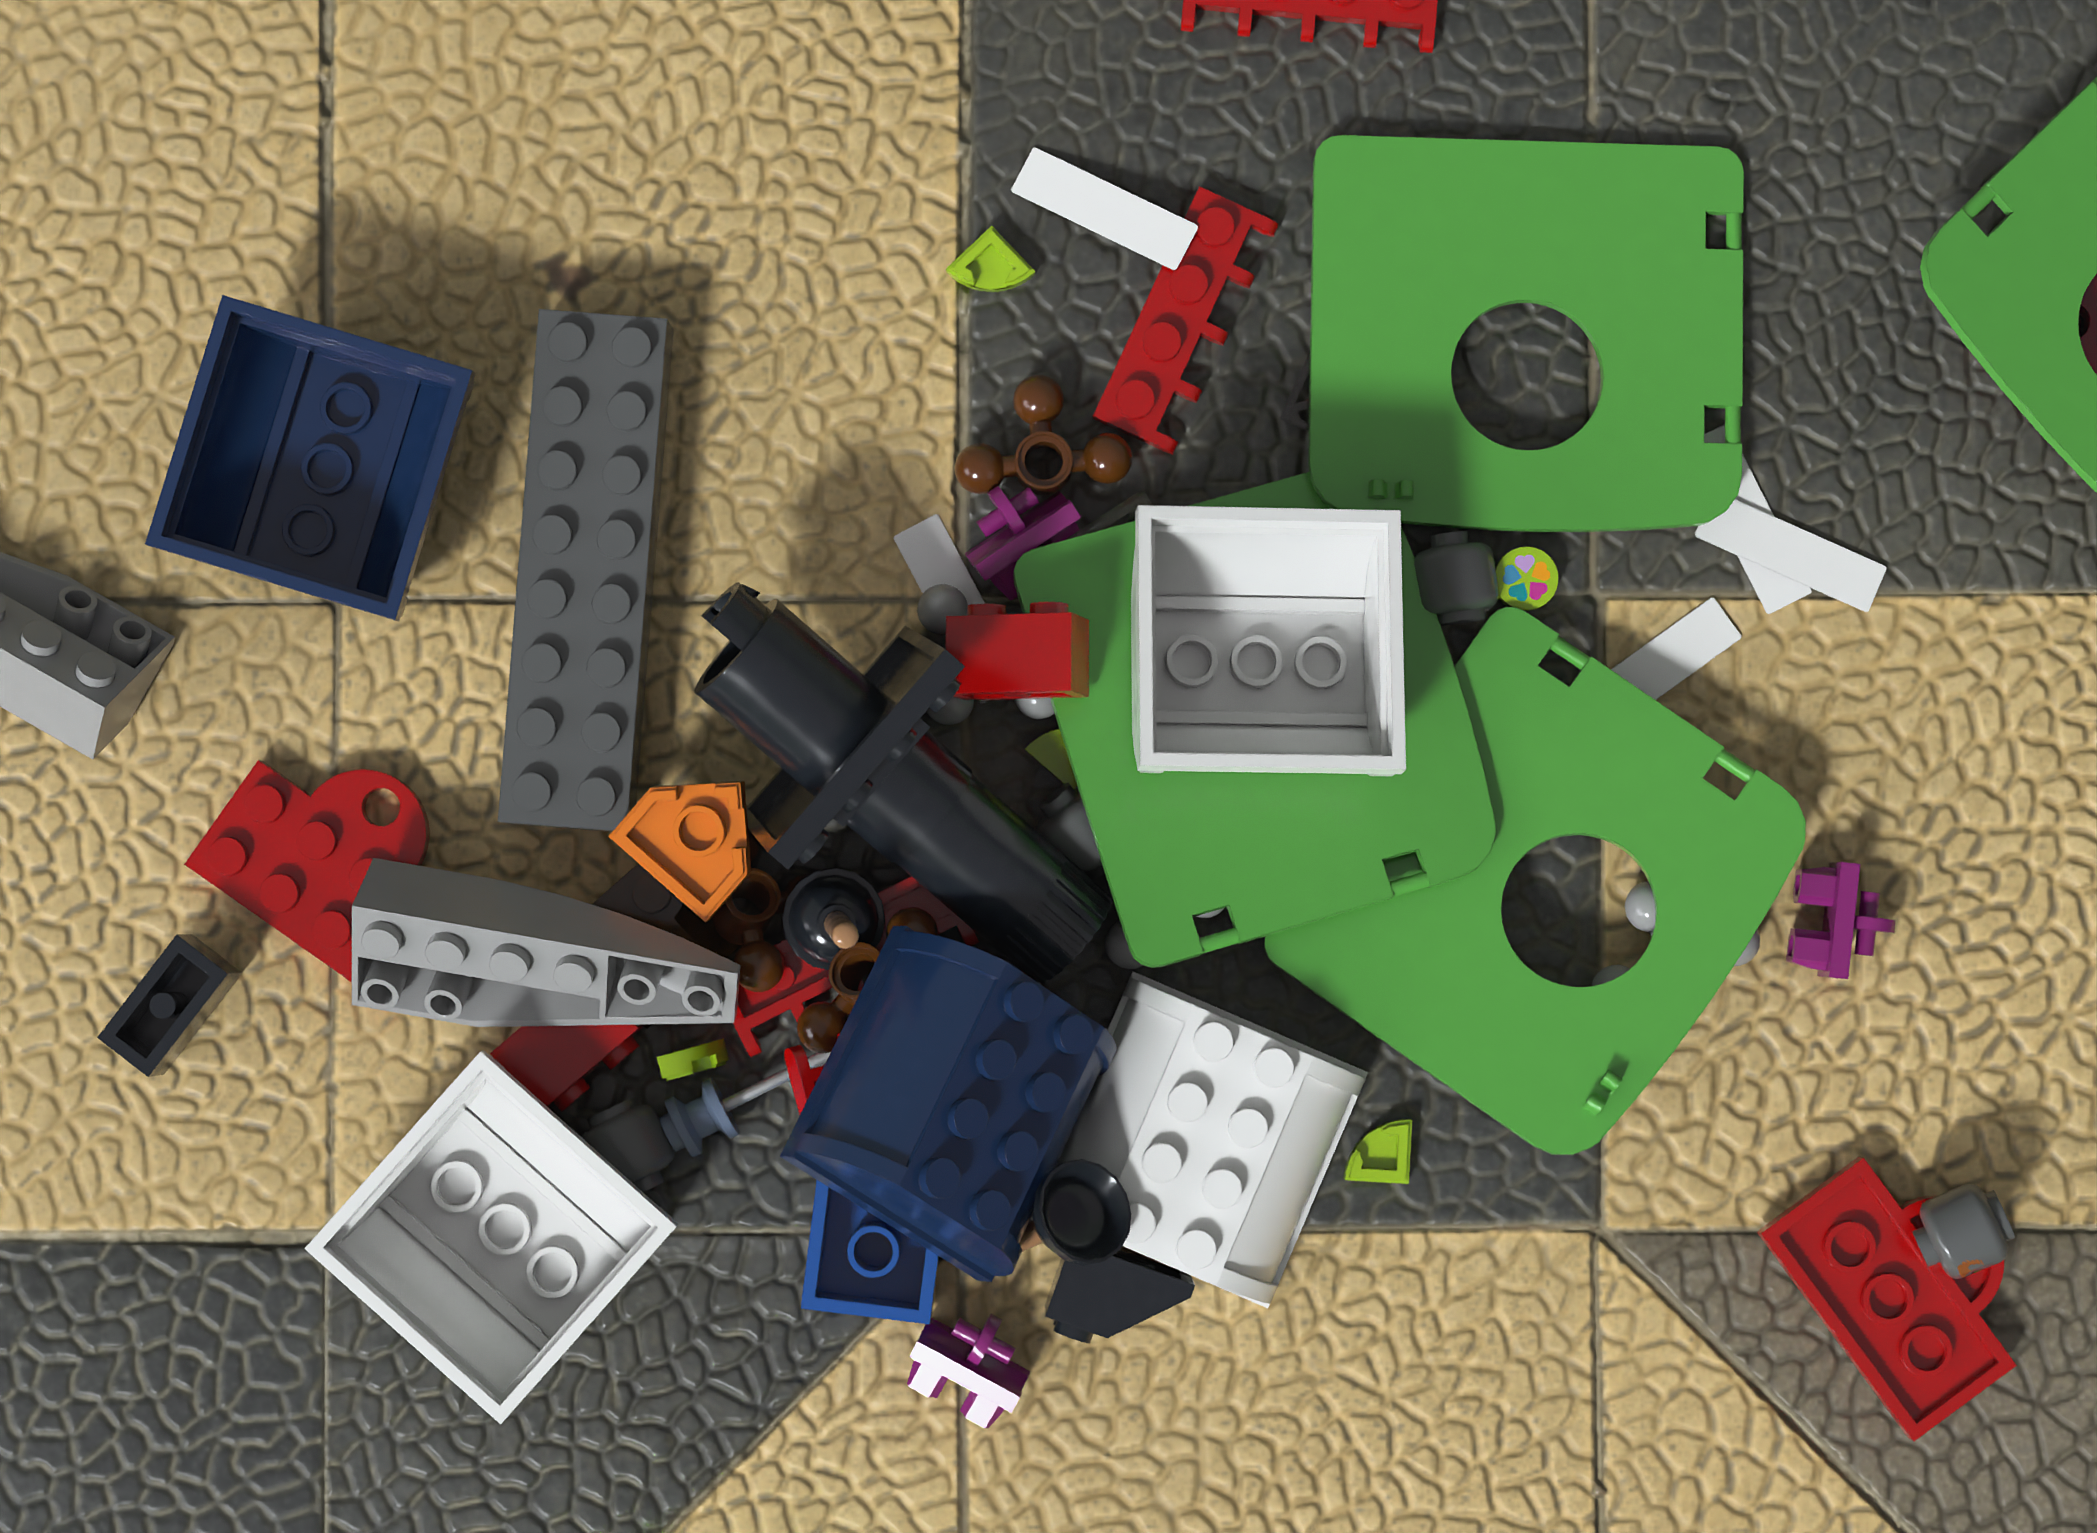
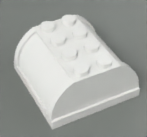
M1138 505L1135 511V551L1131 588L1132 736L1137 771L1140 773H1163V771L1368 774L1369 776L1402 774L1406 770L1401 510Z
M1132 971L1108 1027V1032L1113 1037L1117 1047L1115 1056L1106 1073L1098 1075L1056 1166L1064 1162L1084 1159L1101 1164L1117 1177L1127 1193L1132 1213L1130 1232L1123 1244L1124 1247L1268 1308L1368 1072Z
M480 1051L304 1249L498 1423L502 1424L679 1224L506 1071L491 1055L485 1051Z

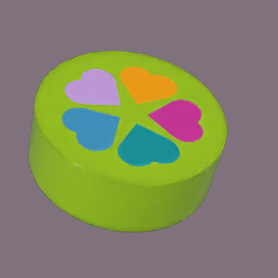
M1534 547L1513 549L1504 555L1495 567L1499 600L1507 607H1517L1526 612L1536 610L1550 601L1557 590V567L1551 557L1540 549Z

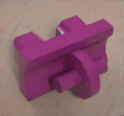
M999 486L987 492L996 509L976 521L977 525L985 537H988L1006 524L1007 526L966 552L965 555L984 581L990 579L1009 600L1018 597L1014 586L1013 572L1017 561L1024 553L1041 544L1046 546L1082 536L1079 527L1075 523L1081 516L1070 500L1067 501L1060 491L1021 517V514L1039 503L1029 487L1008 500Z
M1832 862L1829 863V868L1818 867L1796 870L1793 890L1794 903L1825 907L1822 931L1791 928L1788 937L1787 962L1808 969L1818 970L1817 976L1848 979L1854 929L1857 930L1854 954L1874 956L1876 932L1895 933L1896 920L1878 918L1880 893L1861 891L1859 915H1855L1860 864Z
M992 1313L987 1318L982 1329L962 1318L958 1319L954 1329L931 1318L930 1324H925L909 1356L914 1361L907 1384L910 1388L928 1398H938L949 1378L970 1390L960 1409L965 1418L983 1428H989L1004 1410L1012 1413L1021 1397L1022 1389L1031 1371L1010 1360L1016 1348L995 1337L1002 1319Z

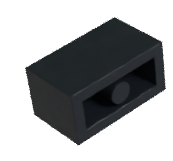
M177 934L97 1038L147 1077L164 1075L238 980L242 972L193 934Z

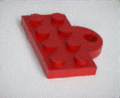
M258 760L184 865L352 982V904L373 858L421 866L429 846V821L425 808L416 793L403 781L392 775L366 769L351 770L328 779L311 795L264 761ZM379 789H389L397 796L400 803V811L397 818L385 826L374 824L366 813V802L369 796Z
M1858 1156L1759 1229L1757 1233L1906 1436L1914 1442L2017 1366L1979 1315L1992 1301L2000 1287L2004 1273V1260L1960 1279L1951 1278L1947 1275L1941 1263L1928 1267L1912 1231L1923 1227L1920 1217L1922 1203L1937 1195L1918 1197L1899 1206L1864 1157Z

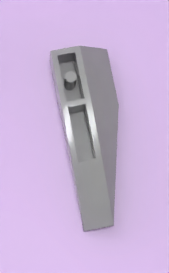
M0 552V707L87 757L94 759L130 722L170 652L175 637L67 575Z
M373 858L352 904V1005L474 1027L734 1023L737 1016L741 965L662 929L626 915L560 894L492 878Z

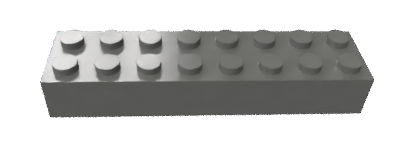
M539 309L498 822L613 832L636 805L674 333L673 327L666 318Z

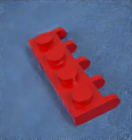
M1183 0L1180 31L1193 32L1197 20L1196 10L1239 13L1237 36L1250 37L1252 15L1301 19L1300 42L1313 43L1315 20L1364 25L1363 47L1376 48L1378 26L1421 30L1418 38L1419 52L1432 53L1438 0Z
M1200 186L1184 218L1196 224L1198 229L1178 268L1172 270L1162 265L1092 418L1169 454H1174L1178 442L1167 434L1157 432V429L1173 394L1197 403L1200 398L1201 389L1181 380L1199 338L1202 337L1215 344L1224 346L1229 335L1225 330L1207 322L1225 281L1229 280L1242 287L1250 288L1255 279V275L1234 265L1250 228L1262 235L1274 237L1279 227V224L1272 219Z
M912 876L877 893L882 901L885 917L881 941L876 946L878 951L885 944L887 939L886 929L892 916L898 911L909 907L919 908L929 913L937 925L938 935L957 926L959 936L964 944L974 946L980 943L971 927ZM787 939L774 945L780 951L784 960V973L775 987L764 992H753L739 984L737 1016L733 1025L750 1057L762 1052L760 1040L752 1028L790 1009L798 1023L799 1016L806 1008L804 1002L833 988L829 980V970L813 967L798 957ZM863 979L859 983L858 991L862 990L865 984Z

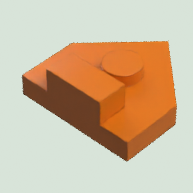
M745 781L651 787L608 837L706 923L751 873Z

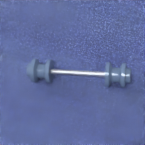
M815 1053L807 1057L810 1068L826 1063L830 1053ZM787 1068L725 1099L712 1077L702 1081V1096L687 1104H684L675 1096L666 1099L665 1105L668 1113L659 1118L665 1135L673 1149L677 1152L686 1147L689 1154L694 1158L702 1154L703 1138L717 1131H721L730 1139L739 1135L737 1124L730 1110L790 1081Z

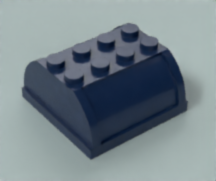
M222 295L145 545L399 622L405 610L409 588L463 413L472 393L476 373L467 368Z
M893 926L780 1157L976 1280L992 1282L994 1276H1008L1013 1273L1022 1254V1248L1019 1243L1033 1215L1036 1190L1044 1175L1055 1168L1098 1075L1106 1073L1117 1050L1116 1043L1106 1028L1008 962L958 941L933 934L915 932L908 926Z

